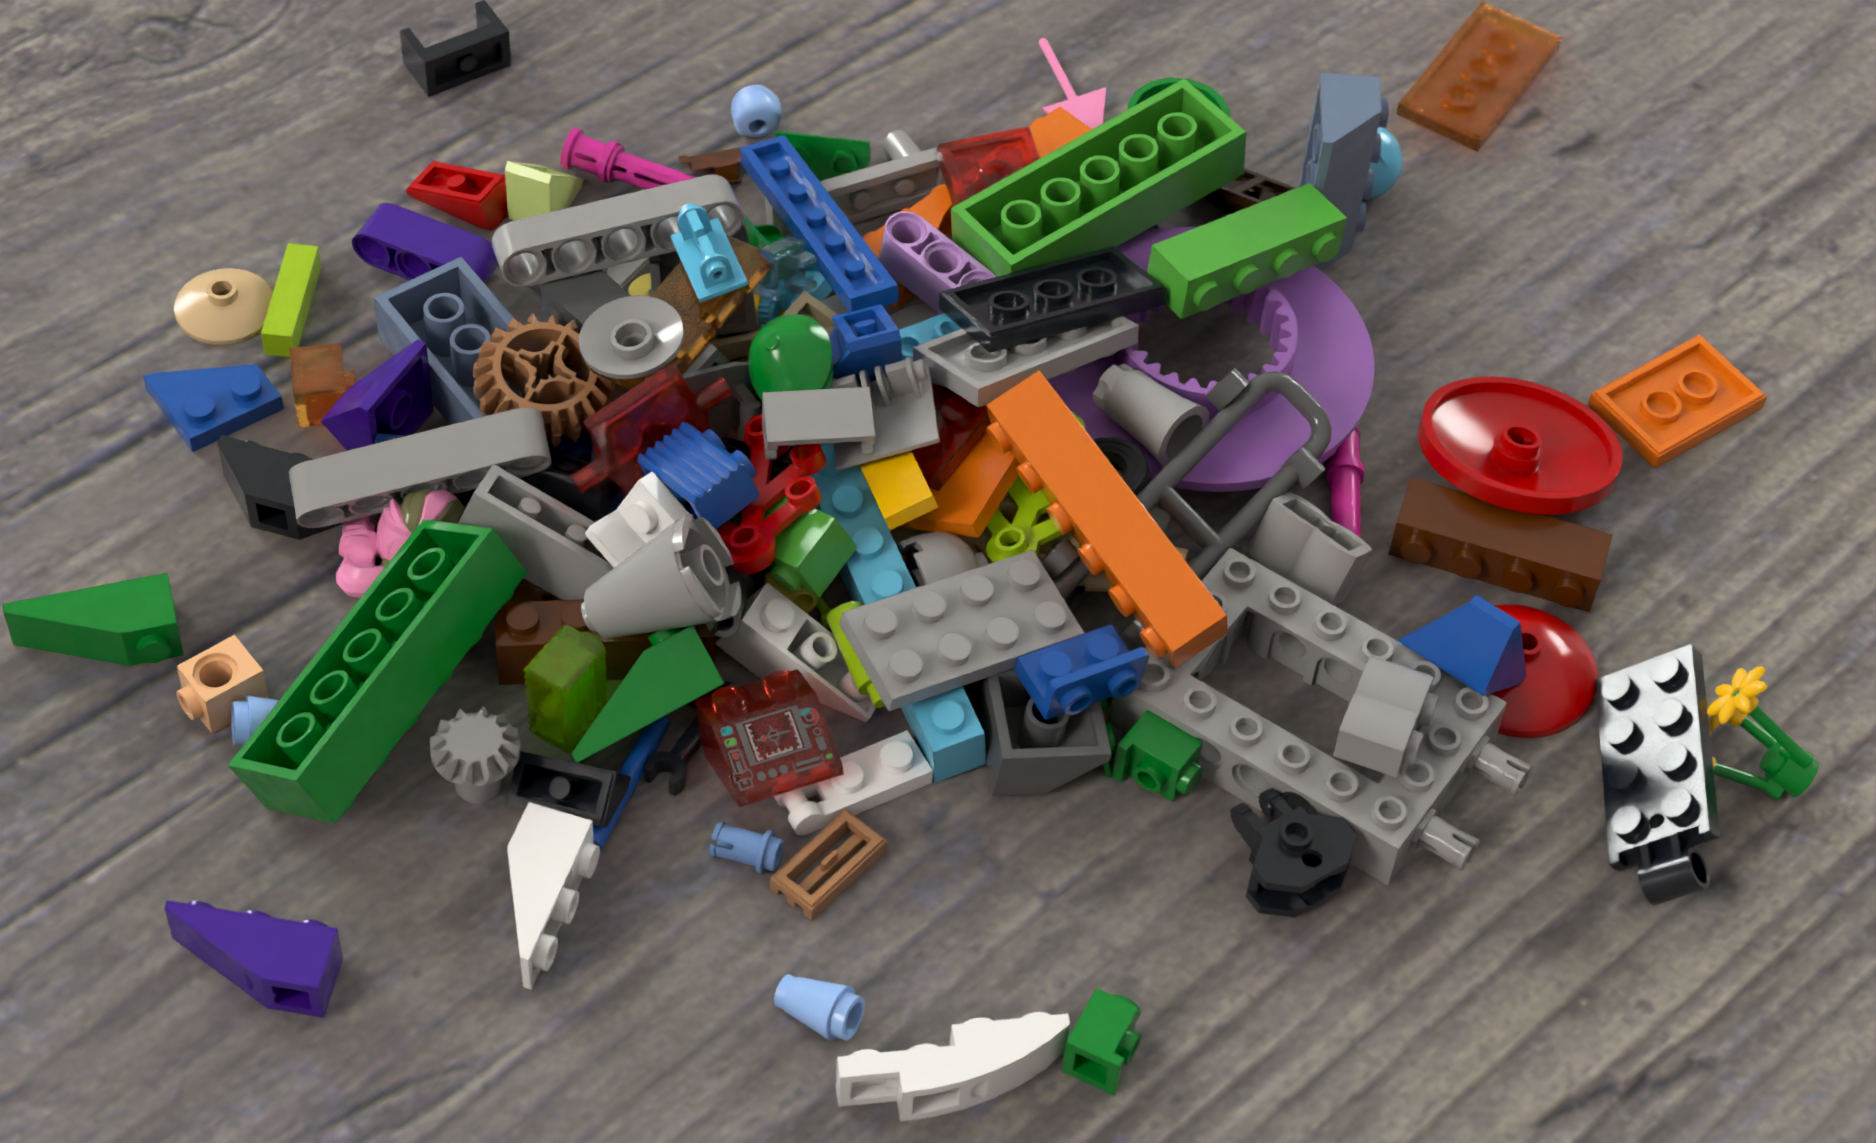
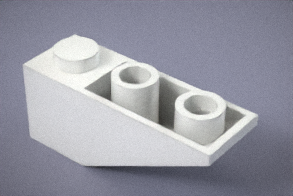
M767 582L746 600L738 631L729 637H719L715 643L757 677L863 722H867L876 709L869 695H860L833 633Z
M529 802L507 846L522 982L524 988L531 990L540 970L548 971L554 961L558 947V938H556L558 930L562 923L570 924L579 901L577 889L583 877L591 878L598 863L600 847L594 844L593 822L591 820Z

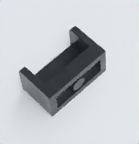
M485 0L475 3L477 29L424 48L409 27L400 30L403 64L428 97L512 66L509 30Z

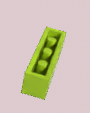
M287 244L261 331L264 355L296 358L321 271L318 246Z

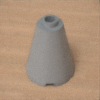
M693 514L677 519L588 587L584 594V602L581 605V613L588 628L593 632H598L602 637L610 639L719 622L735 616L741 607L739 581L732 584L729 582L725 568L733 565L734 562L723 539L711 523L703 517L692 520Z

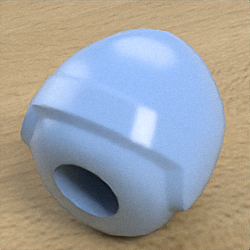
M750 85L738 91L731 105L732 117L737 132L742 136L753 138L765 137L774 132L782 116V106L778 96L762 85Z

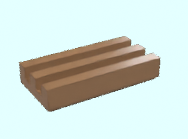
M845 809L770 877V889L777 895L783 892L787 896L786 902L794 908L798 905L803 908V915L812 921L887 851V840ZM848 830L854 832L837 850H833L827 855L820 865L799 885L793 882ZM867 842V844L858 853H856L844 866H842L831 878H829L817 891L810 895L822 882H824L835 870H837L848 858H850L862 845H864Z

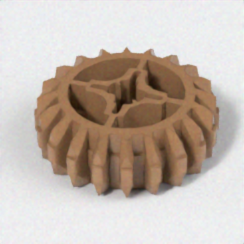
M532 313L527 320V325H522L512 318L508 324L507 331L495 328L494 333L491 334V342H483L479 349V359L474 363L473 377L475 378L473 392L476 399L480 400L482 416L517 408L538 409L542 412L546 437L549 438L554 448L560 443L562 435L576 443L577 439L580 438L581 429L593 432V429L597 426L598 418H604L608 412L609 401L613 397L615 384L612 383L613 378L595 372L584 361L579 348L578 326L575 319L566 326L558 324L554 313L548 319V322H539L534 313ZM564 363L571 366L579 374L582 380L576 378V372L567 368ZM505 380L511 382L512 388L522 393L524 399L515 394L508 387Z

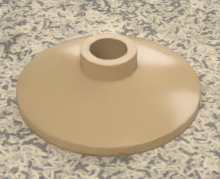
M225 268L208 271L190 280L179 291L174 304L176 321L182 331L196 341L210 345L237 344L255 337L262 331L273 291L263 278L246 270Z

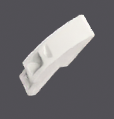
M1034 1012L1016 1019L993 1021L983 1017L974 1018L963 1024L952 1025L950 1046L938 1047L934 1044H919L908 1050L881 1053L876 1050L865 1049L856 1051L849 1056L837 1057L836 1091L838 1106L897 1101L900 1122L963 1110L994 1099L1024 1084L1064 1055L1070 1028L1069 1015H1050L1045 1012Z

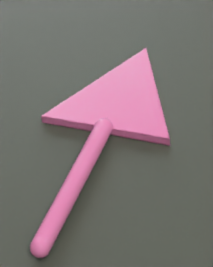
M1041 38L1039 45L1068 100L1042 108V112L1048 115L1061 106L1091 129L1103 124L1106 87L1077 97L1046 38Z

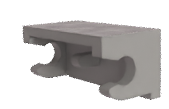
M870 387L763 392L762 431L766 460L777 459L776 450H778V446L860 441L862 454H873L872 444H875V428Z

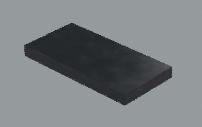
M1113 246L948 289L939 293V309L989 353L1159 307L1167 303V288Z

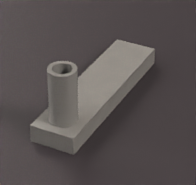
M895 130L888 134L883 142V148L892 159L891 161L820 181V183L851 224L911 207L928 196L936 186L949 182V156L941 146L921 151L905 131ZM765 197L767 224L777 227L789 243L796 241L797 239Z

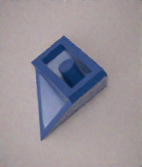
M882 304L832 316L834 327L829 339L832 347L833 378L839 379L855 374L859 385H861L859 374L861 370L867 371L872 382L876 381V366L881 365L887 377L885 365L902 361L900 331Z
M1477 594L1469 603L1397 640L1482 696L1520 685L1526 678L1520 621Z

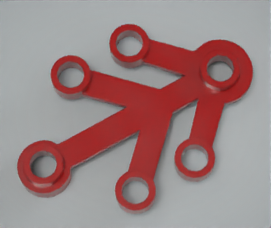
M762 414L753 417L747 422L744 434L745 444L751 454L750 462L757 473V476L752 480L760 497L740 511L742 514L740 526L727 521L716 530L733 559L734 564L730 566L743 574L757 573L768 567L776 554L775 537L804 512L816 508L822 500L821 492L815 480L809 477V475L820 471L826 464V456L820 444L795 445L790 451V458L793 463L770 481L772 462L775 459L766 460ZM790 445L778 446V450H776L777 458L784 455ZM786 495L788 501L765 519V512Z

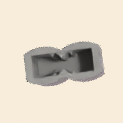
M1291 492L1272 499L1246 549L1257 563L1332 605L1345 601L1372 552L1371 547L1359 536L1331 521L1312 503Z
M1370 656L1340 726L1333 756L1396 778L1404 762L1414 765L1424 738V733L1417 731L1419 724L1426 727L1430 726L1439 700V695L1430 693L1434 676Z

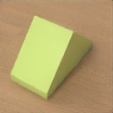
M507 161L505 180L508 218L515 221L569 208L580 191L584 179L541 165Z

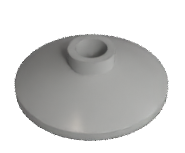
M628 296L604 304L588 317L579 334V348L586 364L595 372L616 379L639 378L662 369L675 358L684 341V327L678 312L667 302L649 296Z

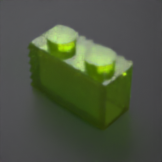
M563 625L523 670L526 673L524 678L527 680L524 684L527 686L525 691L528 693L526 695L528 699L526 703L529 706L527 708L529 712L527 716L530 719L528 723L531 725L528 729L537 737L568 754L573 752L607 704L606 648L595 635L589 632H579L568 625Z

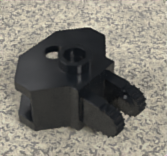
M1273 788L1260 793L1258 796L1259 807H1261L1265 817L1269 819L1267 824L1263 823L1248 804L1240 803L1231 808V821L1237 832L1241 834L1243 840L1251 848L1249 861L1253 867L1246 898L1258 913L1295 918L1340 894L1357 837V833L1344 818L1308 814L1302 806L1293 810L1287 801L1281 797L1280 793ZM1314 886V891L1311 893H1303Z

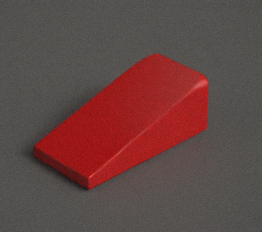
M432 161L406 189L408 196L479 228L493 231L508 215L506 180L503 174Z

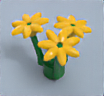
M1762 666L1756 667L1748 674L1745 669L1739 668L1732 677V686L1722 684L1715 689V693L1719 698L1707 709V713L1710 716L1708 719L1710 737L1711 731H1714L1720 723L1725 724L1728 722L1735 728L1740 725L1768 748L1759 765L1760 769L1765 771V778L1717 763L1715 757L1712 756L1714 775L1762 790L1775 800H1778L1784 791L1793 797L1799 796L1814 780L1818 772L1819 763L1814 759L1813 755L1798 746L1758 706L1759 700L1756 695L1764 692L1768 687L1765 682L1759 681L1765 673V668ZM1749 714L1758 724H1756L1747 715Z

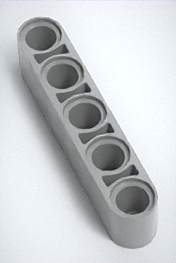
M705 175L508 222L495 231L492 237V248L504 279L516 287H529L676 251L670 235L680 232L677 218L680 209L686 204L693 203L703 207L708 214L709 220L718 218L727 238L740 230L744 222V214L729 182L719 175Z
M517 408L308 460L293 466L288 473L297 524L306 528H320L382 513L383 508L390 507V500L395 499L401 506L407 494L418 492L422 489L446 490L453 495L477 489L493 464L517 478L534 475L549 468L551 456L542 412L534 408Z

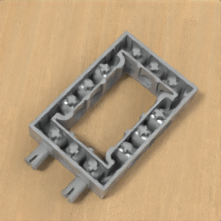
M1229 548L1201 581L1227 614L1228 633L1176 669L1173 668L1165 656L1156 659L1148 648L1145 647L1149 660L1141 684L1127 696L1121 698L1113 697L1109 722L1111 721L1112 724L1128 733L1146 710H1149L1203 742L1198 765L1203 767L1202 777L1261 812L1262 809L1259 807L1258 796L1260 793L1273 788L1280 793L1281 797L1287 801L1293 810L1302 806L1308 814L1344 818L1357 833L1350 857V864L1387 886L1418 846L1433 852L1462 871L1467 865L1466 862L1469 863L1480 840L1448 824L1445 820L1439 818L1440 814L1473 772L1497 784L1516 797L1520 792V788L1524 787L1533 769L1532 765L1511 756L1493 745L1507 702L1493 694L1482 696L1402 643L1238 551ZM1247 629L1249 630L1248 645L1258 656L1265 660L1271 657L1302 675V681L1311 686L1313 683H1316L1348 701L1349 704L1356 692L1361 675L1370 656L1434 676L1430 693L1439 695V700L1430 726L1426 727L1420 724L1417 731L1424 733V738L1415 764L1411 765L1404 762L1397 778L1385 774L1381 781L1376 783L1202 681L1217 663L1222 665L1229 657L1230 647L1243 631Z

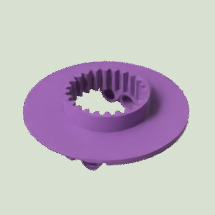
M1169 227L1146 230L1117 246L1116 249L1147 272L1152 245L1197 227ZM1313 265L1294 273L1288 278H1281L1259 287L1249 294H1242L1222 302L1213 308H1218L1223 303L1229 304L1230 313L1236 314L1244 310L1248 313L1247 322L1254 323L1260 321L1259 332L1262 335H1270L1269 346L1275 349L1271 365L1264 364L1261 373L1277 371L1290 375L1322 405L1329 416L1332 427L1330 443L1323 455L1318 459L1322 463L1336 453L1337 448L1351 435L1359 424L1372 392L1375 365L1369 333L1354 304L1341 288ZM1164 305L1124 317L1138 325L1139 321L1146 322L1149 319L1150 310L1157 313L1163 312ZM1138 343L1117 351L1110 357L1097 359L1078 367L1073 372L1063 373L1047 380L1070 411L1083 419L1086 431L1093 440L1117 437L1132 442L1142 450L1150 468L1151 481L1164 467L1140 442L1124 428L1108 418L1105 411L1099 408L1093 401V392L1097 388L1102 374L1114 364L1119 366L1125 363L1134 370L1142 371L1154 381L1181 397L1206 407L1210 414V421L1220 412L1205 397L1218 383L1217 381H1211L1206 388H1201L1197 379L1194 378L1182 384L1179 383L1178 374L1175 372L1163 376L1160 374L1161 365L1159 363L1147 364L1148 353L1146 351H1137ZM1250 373L1247 375V380L1250 381L1258 375ZM1269 392L1174 488L1208 492L1242 491L1262 488L1276 474L1284 462L1310 438V424L1283 395L1277 392Z

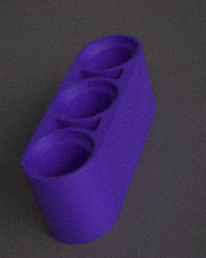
M381 203L352 238L353 249L364 262L407 280H412L462 257L485 284L499 266L492 244L488 240L391 203Z

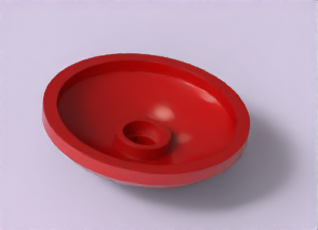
M1517 604L1494 605L1520 621L1526 678L1520 685L1491 693L1507 702L1498 733L1518 738H1539L1557 734L1570 728L1586 714L1596 693L1598 669L1588 644L1570 625L1546 611Z

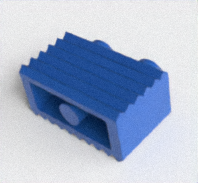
M681 422L679 429L673 428L671 435H664L663 441H656L655 447H648L646 454H639L637 460L645 476L653 472L689 514H693L694 519L703 517L716 530L760 497L752 480L757 476V473L750 460L739 450L732 454L728 453L721 439L710 429L701 433L689 423Z

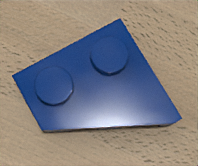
M257 364L150 373L143 376L146 391L192 452L219 440L221 435L228 436L284 409L282 396Z

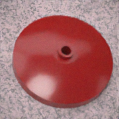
M1486 376L1451 382L1435 391L1425 403L1418 426V442L1421 451L1430 465L1443 478L1477 499L1498 507L1523 513L1559 515L1591 508L1602 502L1612 492L1622 465V449L1618 438L1598 414L1578 400L1560 391L1521 379Z

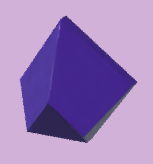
M419 339L415 340L349 387L322 418L321 423L347 451L374 444L376 433L403 436L415 434L433 413L434 407L426 342Z

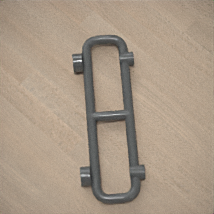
M1234 367L1205 395L1220 412L1136 496L1148 513L1159 504L1202 548L1188 563L1201 581L1229 548H1233L1265 515L1272 499L1285 494L1295 483L1302 490L1305 489L1325 469L1318 459L1323 455L1331 440L1332 427L1329 416L1322 405L1297 380L1288 374L1277 371L1266 372L1248 381ZM1267 393H1280L1308 421L1311 428L1310 438L1284 462L1276 474L1216 533L1173 488ZM1064 538L1041 560L1063 599L1091 573L1081 560L1077 548L1067 538ZM1136 618L1118 634L1129 651L1140 647L1145 649L1146 647L1139 634L1144 628Z

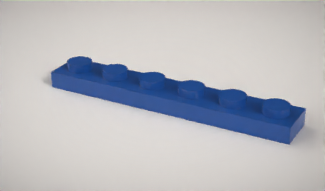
M785 135L740 147L741 164L849 312L879 304L886 306L899 302L898 284Z

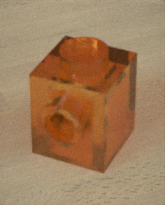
M341 343L289 348L298 427L324 426L321 423L322 418L349 387L356 383L355 371H345Z

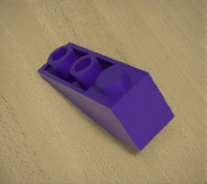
M166 901L164 908L172 938L267 1009L321 1018L325 1017L343 961L338 928L329 927L320 921L311 919L297 922L273 918L264 912L248 910L242 913L218 909L201 901H191L188 903Z

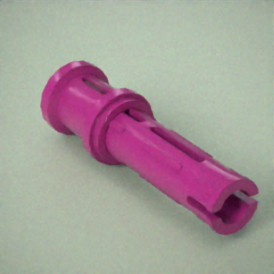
M575 127L569 132L560 157L561 168L571 170L575 167L597 175L598 181L604 183L613 182L617 179L645 190L696 178L662 164L628 154L619 142L611 140L607 144L584 136V131Z

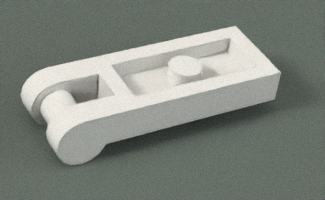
M906 730L802 774L796 772L784 774L774 781L770 791L778 805L787 807L790 812L788 821L795 833L799 836H805L825 828L845 809L853 815H857L931 784L933 770ZM817 795L821 802L808 801V798Z

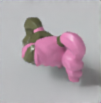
M422 489L418 492L407 494L401 506L395 499L390 500V507L383 508V513L378 522L377 533L374 530L375 525L371 522V515L346 521L343 524L342 537L339 542V555L344 559L336 572V583L347 596L361 598L423 519L458 524L466 506L461 503L457 496L446 490ZM380 556L382 559L381 565L375 566V562Z

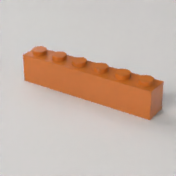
M1040 370L987 404L991 425L986 427V431L992 442L1002 454L1007 453L1009 450L1020 463L1016 467V471L1032 494L1038 491L1042 492L1051 504L1046 510L1055 526L1063 535L1070 531L1081 544V547L1077 549L1081 560L1094 576L1100 572L1103 573L1112 585L1108 593L1115 606L1125 617L1133 613L1144 628L1139 634L1148 650L1156 659L1165 656L1173 668L1176 669L1228 633L1227 614Z

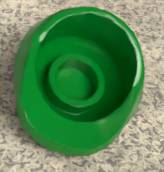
M800 314L778 316L763 326L752 340L748 358L749 376L752 386L761 400L763 392L832 388L833 363L831 342L825 329L813 318Z

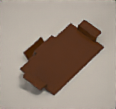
M740 147L687 157V155L678 157L682 164H688L692 172L714 168L715 175L724 177L730 185L738 184L742 181V179H739L738 163H741Z

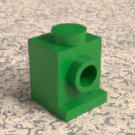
M1146 710L1117 745L1112 777L1122 782L1128 775L1135 779L1145 790L1158 793L1174 802L1180 793L1185 796L1189 795L1202 775L1203 767L1198 765L1203 742L1151 711Z
M1096 988L1066 1041L1062 1072L1115 1096L1120 1085L1123 1064L1129 1065L1141 1040L1142 1034L1134 1030L1136 1021L1141 1014L1138 1005L1125 996L1110 995Z

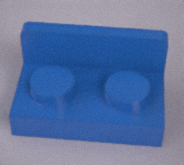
M1112 624L1017 657L1014 671L1044 719L1048 720L1065 713L1067 715L1078 714L1092 703L1111 696L1121 698L1129 695L1140 686L1149 655L1144 647L1129 651Z

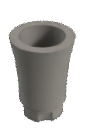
M1125 363L1119 366L1114 364L1108 368L1099 378L1098 386L1093 392V401L1099 408L1105 411L1107 417L1140 442L1163 467L1210 421V414L1206 407L1181 397L1157 383L1142 371L1134 370Z

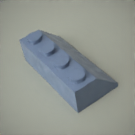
M1320 73L1299 187L1311 183L1347 217L1339 253L1327 262L1315 264L1314 266L1320 271L1350 252L1355 232L1363 231L1365 227L1366 203H1362L1363 197H1371L1374 179L1373 169L1369 167L1370 163L1379 162L1381 134H1378L1377 130L1378 127L1386 128L1389 115V99L1381 97L1380 77Z

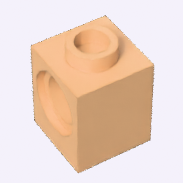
M235 635L177 666L182 688L176 691V695L181 707L191 720L199 717L212 734L231 724L232 701H245L246 695L269 698L263 669Z

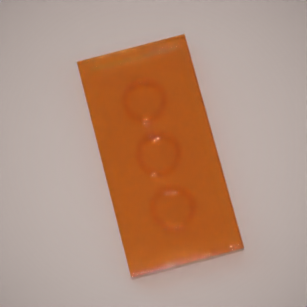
M1481 2L1401 99L1397 115L1478 152L1559 50L1562 37L1485 2Z

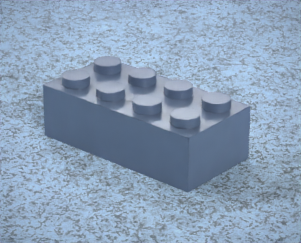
M459 257L375 296L374 304L379 339L393 356L417 339L426 342L433 405L446 421L452 425L484 417L480 410V400L476 399L473 392L475 381L473 377L474 363L479 359V349L483 342H491V334L494 333L495 328L507 331L508 324L513 316L465 260ZM505 380L508 387L515 394L524 399L523 394L517 391L516 389H513L512 383Z

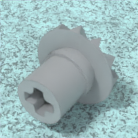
M484 706L481 707L478 713L468 714L459 708L455 718L449 721L440 719L438 731L434 736L430 737V755L435 769L446 780L454 783L457 794L463 800L470 803L482 804L489 802L500 794L504 786V777L517 764L521 751L518 729L509 724L504 713L497 716L489 714Z

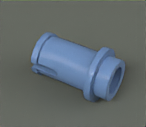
M719 821L711 839L717 840V843H711L709 846V855L711 857H721L756 867V873L764 874L767 870L777 871L784 852V839L777 838L775 831L767 830L765 834L726 825V823Z

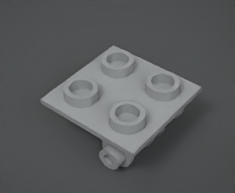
M908 357L903 361L885 365L887 377L881 365L876 366V381L872 382L867 371L861 370L859 372L861 385H859L855 374L839 379L833 378L831 389L870 387L875 428V444H872L873 454H862L860 441L834 443L836 467L838 470L940 442L929 366L925 367L923 359L913 361L911 357Z

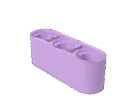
M903 211L897 212L887 219L879 261L893 278L937 313H944L939 309L940 292L997 277L921 216Z

